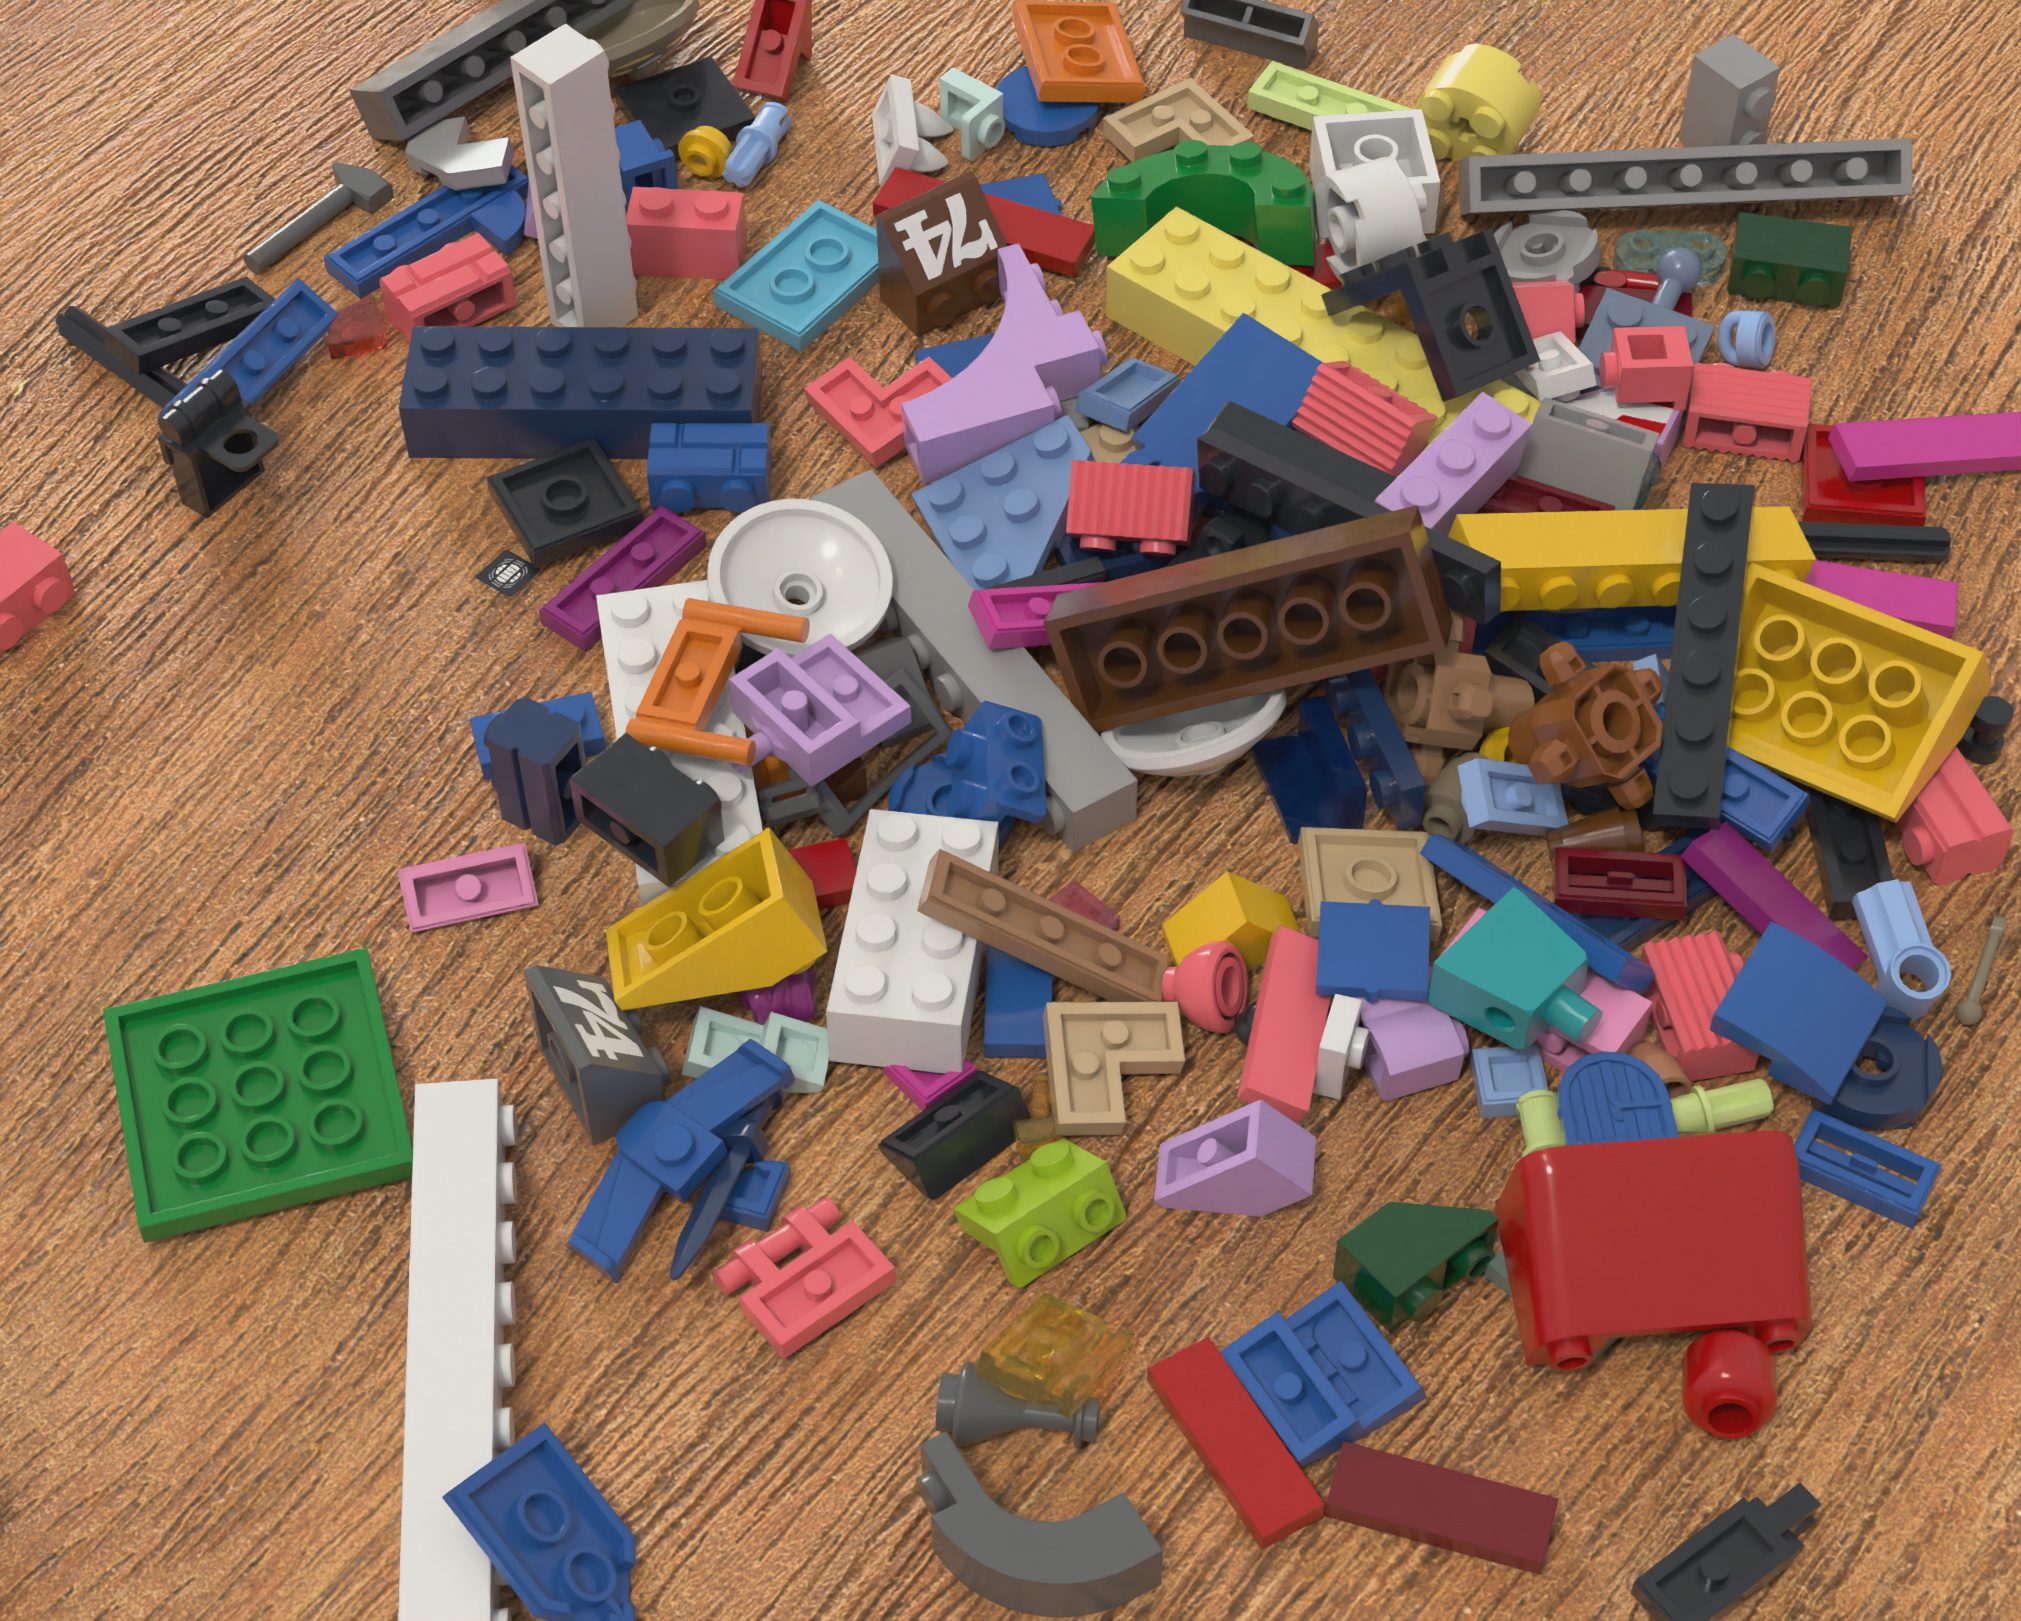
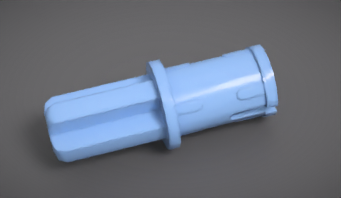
M767 102L762 106L751 126H746L740 130L736 137V147L725 162L726 168L723 171V177L727 182H734L739 188L746 187L753 180L762 165L773 161L777 154L778 142L792 125L791 115L786 116L782 123L779 124L782 117L788 111L786 107L780 103Z

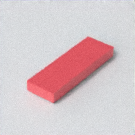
M1280 925L1271 935L1237 1098L1248 1103L1261 1099L1289 1119L1299 1123L1309 1112L1317 1071L1319 1046L1325 1029L1331 995H1316L1319 940Z

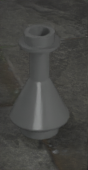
M967 1361L962 1365L960 1374H942L936 1410V1431L953 1433L954 1445L957 1448H962L1024 1426L1073 1432L1074 1447L1080 1448L1082 1441L1096 1442L1100 1398L1087 1397V1389L1080 1390L1076 1403L1026 1397L976 1364Z

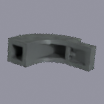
M947 1432L920 1445L922 1475L916 1478V1484L926 1507L933 1515L931 1516L933 1551L943 1565L960 1582L985 1599L1002 1607L1025 1614L1043 1617H1075L1100 1613L1118 1607L1161 1585L1163 1550L1124 1492L1074 1518L1055 1522L1027 1520L1002 1509L987 1495Z

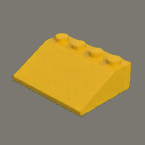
M1752 562L1747 573L1729 747L1768 770L1896 823L1962 739L1992 684L1985 653Z

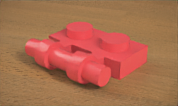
M828 1197L822 1198L807 1209L798 1206L782 1217L781 1227L757 1243L747 1240L731 1251L732 1259L712 1272L716 1285L726 1296L746 1283L755 1286L739 1297L741 1312L783 1360L896 1282L894 1265L853 1220L832 1235L828 1234L826 1229L841 1220L837 1207ZM796 1249L805 1252L780 1270L775 1265Z

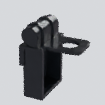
M218 370L209 378H203L197 383L195 390L182 400H176L172 403L168 411L158 419L159 428L163 432L157 437L164 462L172 466L181 502L207 519L265 471L262 459L279 444L277 433L252 419L250 413L251 403L241 398L237 383L223 370Z

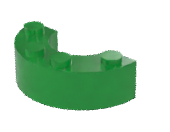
M1199 140L1184 141L1177 144L1174 150L1153 154L1126 166L1110 170L1107 178L1096 188L1091 196L1096 250L1099 256H1120L1169 212L1178 207L1225 233L1239 235L1251 241L1258 251L1285 265H1315L1316 235L1311 183L1296 165L1275 154L1262 151L1261 146L1256 143L1242 142L1228 146L1207 145Z

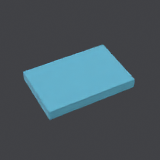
M817 200L713 290L714 305L801 352L879 282L877 229Z

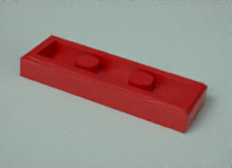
M1209 1337L1148 1368V1383L1261 1550L1324 1517L1325 1503Z

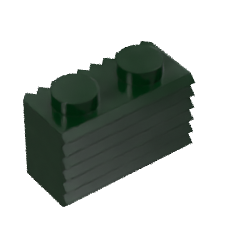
M1739 212L1732 244L1727 292L1731 296L1739 293L1742 297L1747 295L1752 298H1764V300L1772 297L1776 302L1784 299L1787 303L1795 300L1799 305L1804 303L1809 306H1820L1821 308L1829 305L1832 309L1839 307L1849 269L1852 227Z

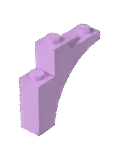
M1019 243L997 249L999 289L1005 303V311L1000 325L989 344L966 369L950 381L920 397L901 403L904 445L923 484L939 480L1062 418L1060 401L1077 397L1081 391L1101 378L1100 365L1107 363L1106 347L1098 330L1091 332L1080 310L1063 315L1059 302L1056 299L1049 301L1046 295L1044 277L1037 263H1029Z

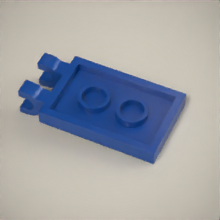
M1243 312L1132 436L1136 450L1130 452L1120 464L1193 468L1197 475L1193 524L1211 500L1226 508L1230 504L1229 502L1199 488L1197 438L1206 432L1228 400L1295 430L1296 428L1292 427V421L1297 416V410L1302 406V399L1307 395L1306 390L1312 385L1311 379L1316 375V369L1323 362Z

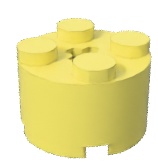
M1482 44L1466 45L1461 52L1453 54L1452 51L1446 56L1415 105V109H1422L1434 159L1441 160L1447 157L1458 161L1468 156L1513 154L1537 116L1541 106V96L1534 79L1529 84L1518 72L1522 65L1514 57L1502 50Z

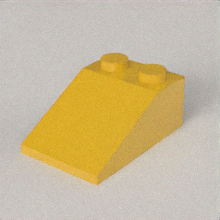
M769 827L606 929L614 1002L622 1011L773 986L790 974L804 972L815 963L818 957L828 952L812 880Z

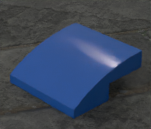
M1771 921L1715 1011L1710 1031L1771 1059L1768 1076L1831 1105L1884 1014L1888 1002L1871 985L1838 959L1794 932Z
M1341 1280L1284 1320L1277 1311L1220 1351L1229 1367L1301 1467L1341 1450L1343 1441L1354 1443L1386 1425L1426 1398L1422 1387Z

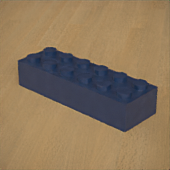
M413 326L399 404V413L408 457L537 459L595 437L608 459H648L651 423H759L763 381L758 328Z

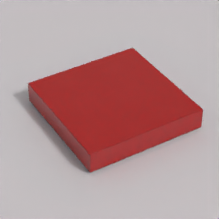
M1808 424L1801 452L1802 522L1924 527L1926 520L1924 476L1849 482L1828 439L1834 426Z

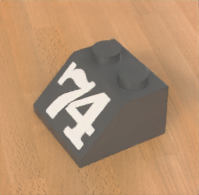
M539 965L523 970L539 1049L593 1146L615 1137L617 1132L641 1106L653 1101L665 1102L663 1086L671 1083L667 1065L656 1046L648 1049L645 1048L639 1038V1035L643 1034V1030L636 1010L622 1011L614 1002L613 991L605 978Z

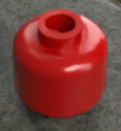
M1718 1330L1700 1336L1688 1346L1681 1361L1682 1401L1684 1412L1694 1425L1715 1437L1739 1439L1759 1431L1771 1421L1777 1409L1775 1358L1764 1342L1744 1332Z

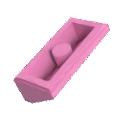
M525 843L397 869L411 933L539 906Z

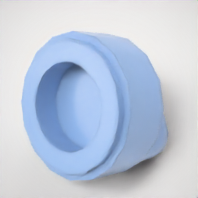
M1746 310L1728 313L1721 321L1717 334L1719 352L1724 360L1735 366L1764 368L1770 362L1775 347L1776 331L1774 318L1768 311ZM1738 325L1735 350L1732 344V331Z

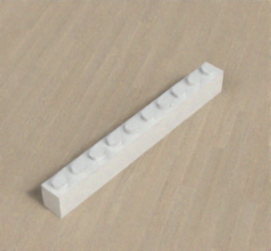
M498 1079L415 1084L398 1621H512L510 1608L500 1609V1586L509 1585L442 1498L448 1491L515 1444L513 1411L511 1407L502 1408L503 1388L515 1386L514 1349L512 1343L503 1344V1325L515 1324L516 1321L513 1282H504V1264L516 1263L515 1226L513 1221L505 1222V1204H516L517 1179L514 1162L505 1163L506 1146L517 1145L518 1129L515 1105H503Z

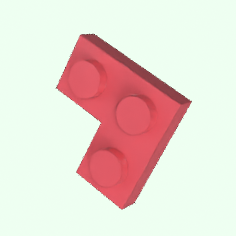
M848 357L805 387L804 390L808 403L877 468L905 448L901 403L933 391L950 381L952 377L928 357L883 389L851 357Z

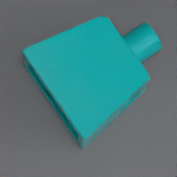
M1513 887L1433 963L1428 1003L1517 1050L1528 1049L1550 1026H1553L1575 1043L1582 1044L1594 1032L1602 1017V1011L1580 996L1583 992L1589 964L1586 952L1516 887Z

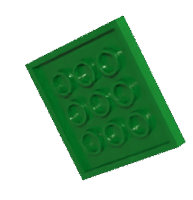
M367 947L103 1009L138 1227L144 1243L412 1177L413 1147Z

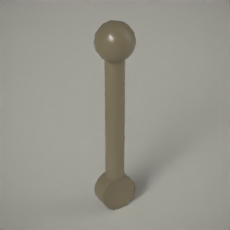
M1994 916L1966 1000L1961 1001L1955 1009L1956 1018L1964 1025L1976 1024L1982 1017V1008L1979 1002L2008 920L2006 918Z

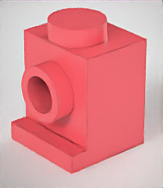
M1685 326L1614 328L1610 352H1602L1600 357L1599 373L1601 387L1614 389L1616 403L1672 402L1674 410H1685L1694 367Z

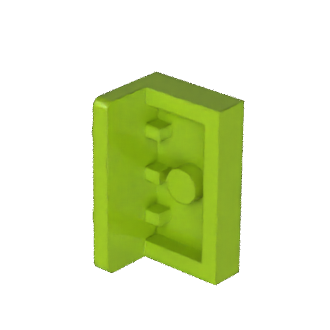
M1065 1138L1039 1147L1032 1153L1029 1160L1004 1176L983 1183L976 1189L973 1196L953 1208L962 1231L997 1252L1008 1282L1017 1288L1024 1287L1123 1222L1126 1218L1125 1209L1107 1162Z

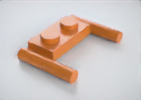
M688 598L684 603L682 619L679 620L636 711V717L629 720L625 733H628L647 748L654 746L663 751L751 766L756 753V743L754 740L704 732L742 649L741 633L805 643L810 630L809 619Z

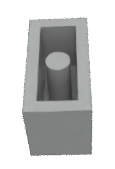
M1735 34L1694 55L1679 141L1687 147L1766 144L1771 110L1776 100L1775 91L1780 67Z
M1544 397L1535 414L1516 475L1615 506V510H1634L1660 433Z

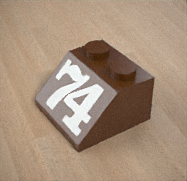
M971 171L876 215L880 300L917 337L940 326L947 325L951 321L1001 297L997 249L1007 247V244L978 179Z

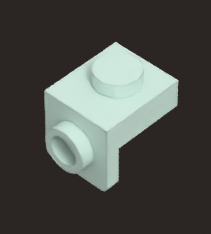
M951 68L939 78L940 114L951 126L961 131L962 157L973 161L985 150L995 146L1004 135L1003 93L955 68Z

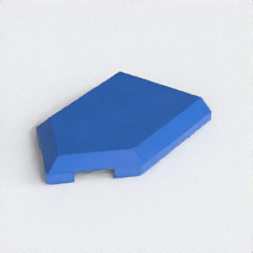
M546 1423L540 1425L442 1497L535 1618L547 1621H635V1606L630 1604V1570L635 1567L636 1538Z

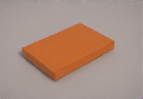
M1014 1L1012 20L1038 101L1137 103L1144 99L1146 86L1116 3Z

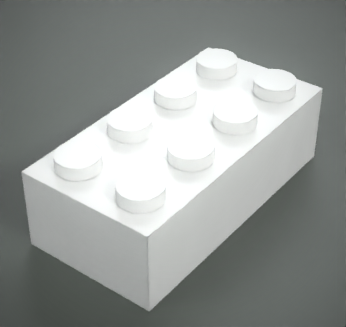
M870 809L826 1010L829 1061L879 1067L900 1065L906 1066L909 1070L944 1074L949 1071L962 1072L986 943L918 912L917 909L929 861L939 849L998 876V822Z

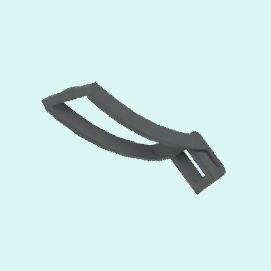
M905 666L884 682L893 690L902 684L936 729V732L883 776L849 811L845 809L824 780L811 787L790 767L786 772L790 778L761 786L758 790L761 799V811L765 821H769L771 827L818 814L834 836L838 837L850 829L893 785L904 769L916 762H920L952 735L953 730L939 712L934 700L917 683ZM807 787L806 794L777 802L776 796Z

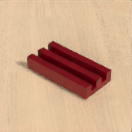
M1555 847L1552 859V871H1554L1552 880V891H1554L1553 903L1566 912L1574 914L1684 921L1687 911L1686 862L1681 857L1682 855ZM1568 872L1608 874V875H1607V877H1605V876H1590V875H1574V874H1568ZM1634 876L1672 878V881L1637 879Z

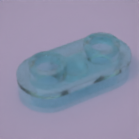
M1636 230L1625 233L1617 240L1613 257V269L1656 273L1657 264L1661 256L1670 249L1682 247L1693 251L1701 261L1702 276L1696 286L1709 285L1719 280L1723 275L1727 248L1721 239L1702 230Z

